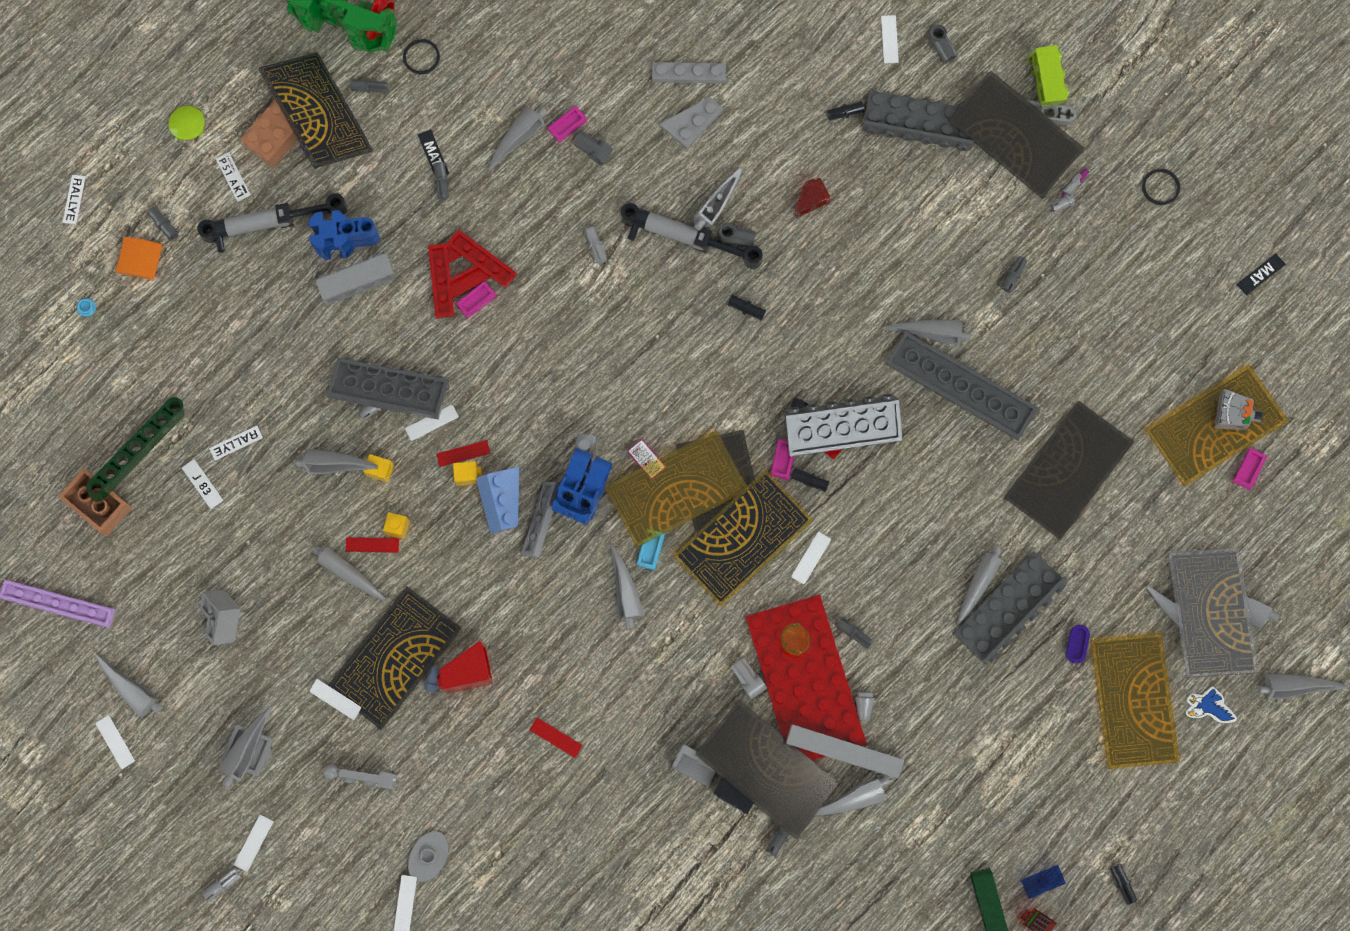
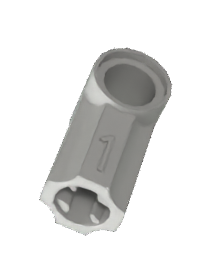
M745 658L731 666L732 671L741 682L743 690L750 699H753L767 689L760 676L755 674Z

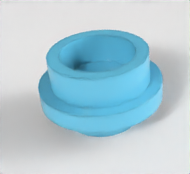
M89 298L82 299L77 304V311L83 317L92 316L96 311V304Z

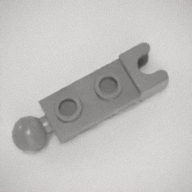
M334 764L327 765L323 770L324 776L329 780L340 777L344 778L343 782L355 784V780L363 781L364 786L374 787L377 784V787L394 790L397 776L393 773L381 771L379 775L338 769Z

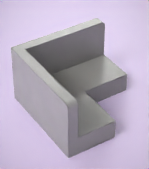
M225 590L202 592L200 610L208 618L205 636L213 645L233 643L236 637L241 608Z
M684 744L672 765L674 770L705 786L710 785L717 771V768L700 755L699 752Z

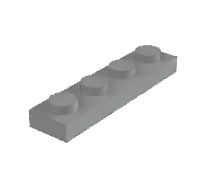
M653 62L652 82L726 84V63Z
M543 482L521 553L522 555L539 558L554 512L552 511V504L559 493L558 488L560 484L556 482Z

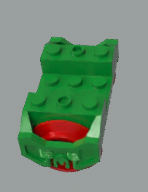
M288 0V13L294 15L305 30L319 33L324 21L332 26H341L346 31L351 46L357 51L373 52L383 50L388 52L395 37L397 19L394 17V0H375L374 3L361 0L358 6L344 0Z

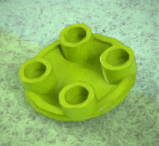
M182 106L171 114L169 129L178 140H191L204 133L205 118L198 108Z

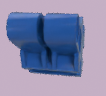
M336 210L332 211V220L323 221V212H316L309 219V227L315 233V235H310V243L316 253L324 260H331L332 250H340V258H347L354 251V247L373 246L380 240L379 232L370 218L347 219L344 214Z
M576 448L566 474L559 485V493L552 504V511L588 525L598 510V503L604 494L605 484L613 463L596 456L590 467L593 454Z

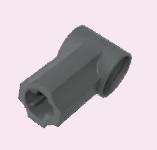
M939 24L934 25L928 35V42L934 46L942 63H948L956 58L958 54L947 36L946 28ZM938 33L941 38H936L933 34Z
M583 131L577 135L574 142L575 147L588 154L599 165H603L613 151V148L608 143L602 140L598 141Z
M724 223L719 228L718 239L727 245L735 244L749 247L754 244L756 232L734 227L730 223ZM724 231H728V232H730L732 235L729 236V237H726V236H724L722 233H723Z

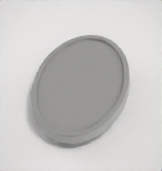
M437 831L429 832L423 835L414 845L409 856L408 869L411 876L417 877L418 882H426L433 879L444 867L449 852V845L445 835Z

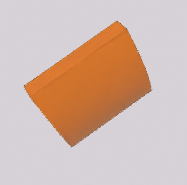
M124 237L115 273L133 278L137 276L153 281L163 244Z

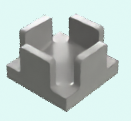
M236 725L221 762L247 728ZM260 734L246 772L259 776L261 769L266 768L273 753L271 746L274 739Z

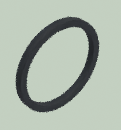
M418 39L407 45L403 53V60L405 66L411 72L427 74L437 67L440 61V53L433 42L426 39ZM417 43L430 44L437 52L435 64L424 71L412 69L406 61L408 50Z
M1155 169L1144 178L1142 190L1150 202L1157 205H1167L1178 197L1180 182L1171 171ZM1158 172L1167 173L1172 176L1177 184L1176 195L1171 200L1165 202L1152 199L1145 187L1149 176Z

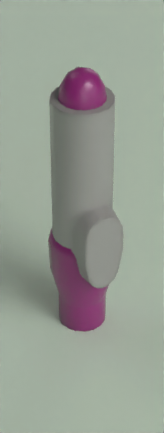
M1086 168L1074 176L1072 181L1062 190L1063 197L1064 194H1070L1089 173Z

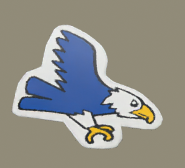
M1214 687L1209 688L1203 695L1191 694L1187 698V702L1192 705L1186 711L1188 717L1201 718L1209 715L1220 723H1232L1237 720L1235 714L1224 704L1223 695Z

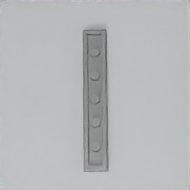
M793 724L790 726L785 742L795 747L899 779L904 759Z

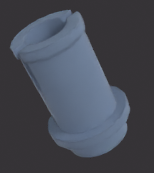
M430 667L427 682L424 683L426 691L436 693L437 689H439L437 676H440V668Z

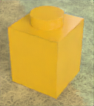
M369 454L368 459L365 460L378 465V469L364 470V474L388 483L394 464L390 460Z
M476 461L453 463L456 486L477 484L476 478L482 476L481 466L478 467Z
M388 512L383 531L388 536L405 539L410 520L406 516Z

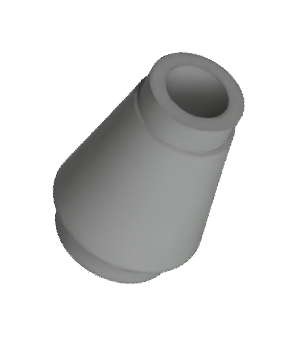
M857 692L855 699L858 720L870 721L875 700L873 693Z

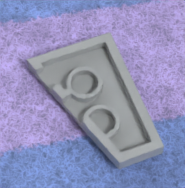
M709 97L659 124V127L687 150L720 116L724 108Z

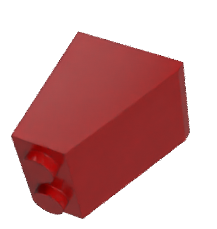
M482 641L475 643L439 670L440 676H437L439 688L447 694L492 685L493 680L485 644Z

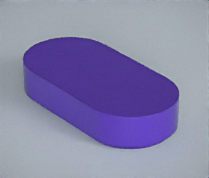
M1084 625L1074 626L1069 633L1065 655L1067 660L1073 664L1081 663L1086 657L1090 632Z

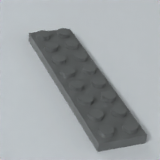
M906 331L886 362L887 366L1017 441L1021 438L1038 409L1035 405Z

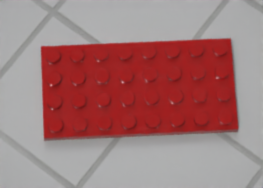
M820 594L745 616L784 744L807 763L827 757L786 744L790 726L793 724L856 745H867Z

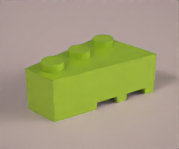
M1058 45L1035 48L1027 57V61L1032 62L1034 68L1031 74L1037 80L1035 88L1040 105L1044 107L1063 104L1069 96V91L1064 83L1065 70L1061 67L1062 53L1058 50Z

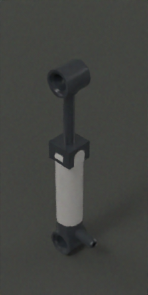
M332 193L327 197L325 204L291 210L288 203L275 205V208L214 221L205 219L198 224L197 231L205 242H216L218 252L223 253L225 252L223 241L225 237L278 226L281 229L294 226V217L314 214L316 212L328 211L332 214V211L339 210L342 214H345L347 204L341 194ZM335 203H341L339 207H333ZM212 228L209 234H205L207 229Z
M626 203L621 208L622 222L624 225L631 227L627 237L631 241L635 239L638 229L641 228L693 246L694 250L706 253L710 246L742 257L744 264L749 269H757L762 264L763 253L758 246H749L746 250L727 245L713 240L712 230L702 227L699 231L693 226L638 208L634 203ZM628 212H633L635 214L631 218L626 216ZM753 254L756 255L758 259L750 260L748 257Z

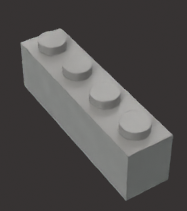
M385 253L374 255L372 259L367 261H358L349 268H340L331 275L324 274L315 281L321 297L327 306L393 281L396 277Z

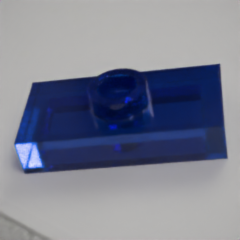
M1058 865L1020 880L1028 899L1066 884Z

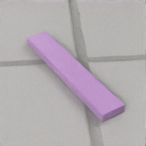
M5 579L0 591V599L110 628L115 613L113 608Z

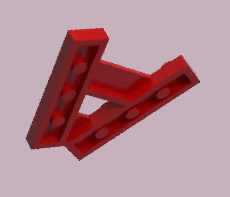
M459 229L447 243L428 246L436 319L455 317L453 299L476 287L483 281L491 278L506 289L517 276L514 270ZM463 257L474 265L451 278L449 263Z

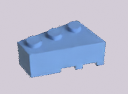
M519 467L477 477L476 481L490 534L518 527Z

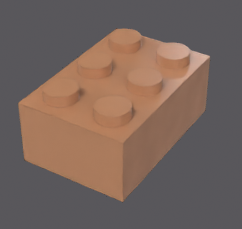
M276 98L240 140L247 150L273 169L301 135L284 104Z
M83 468L58 497L107 537L132 507L113 491L100 502L92 501L89 498L86 486L94 475ZM95 488L92 492L96 493L99 492L101 489Z

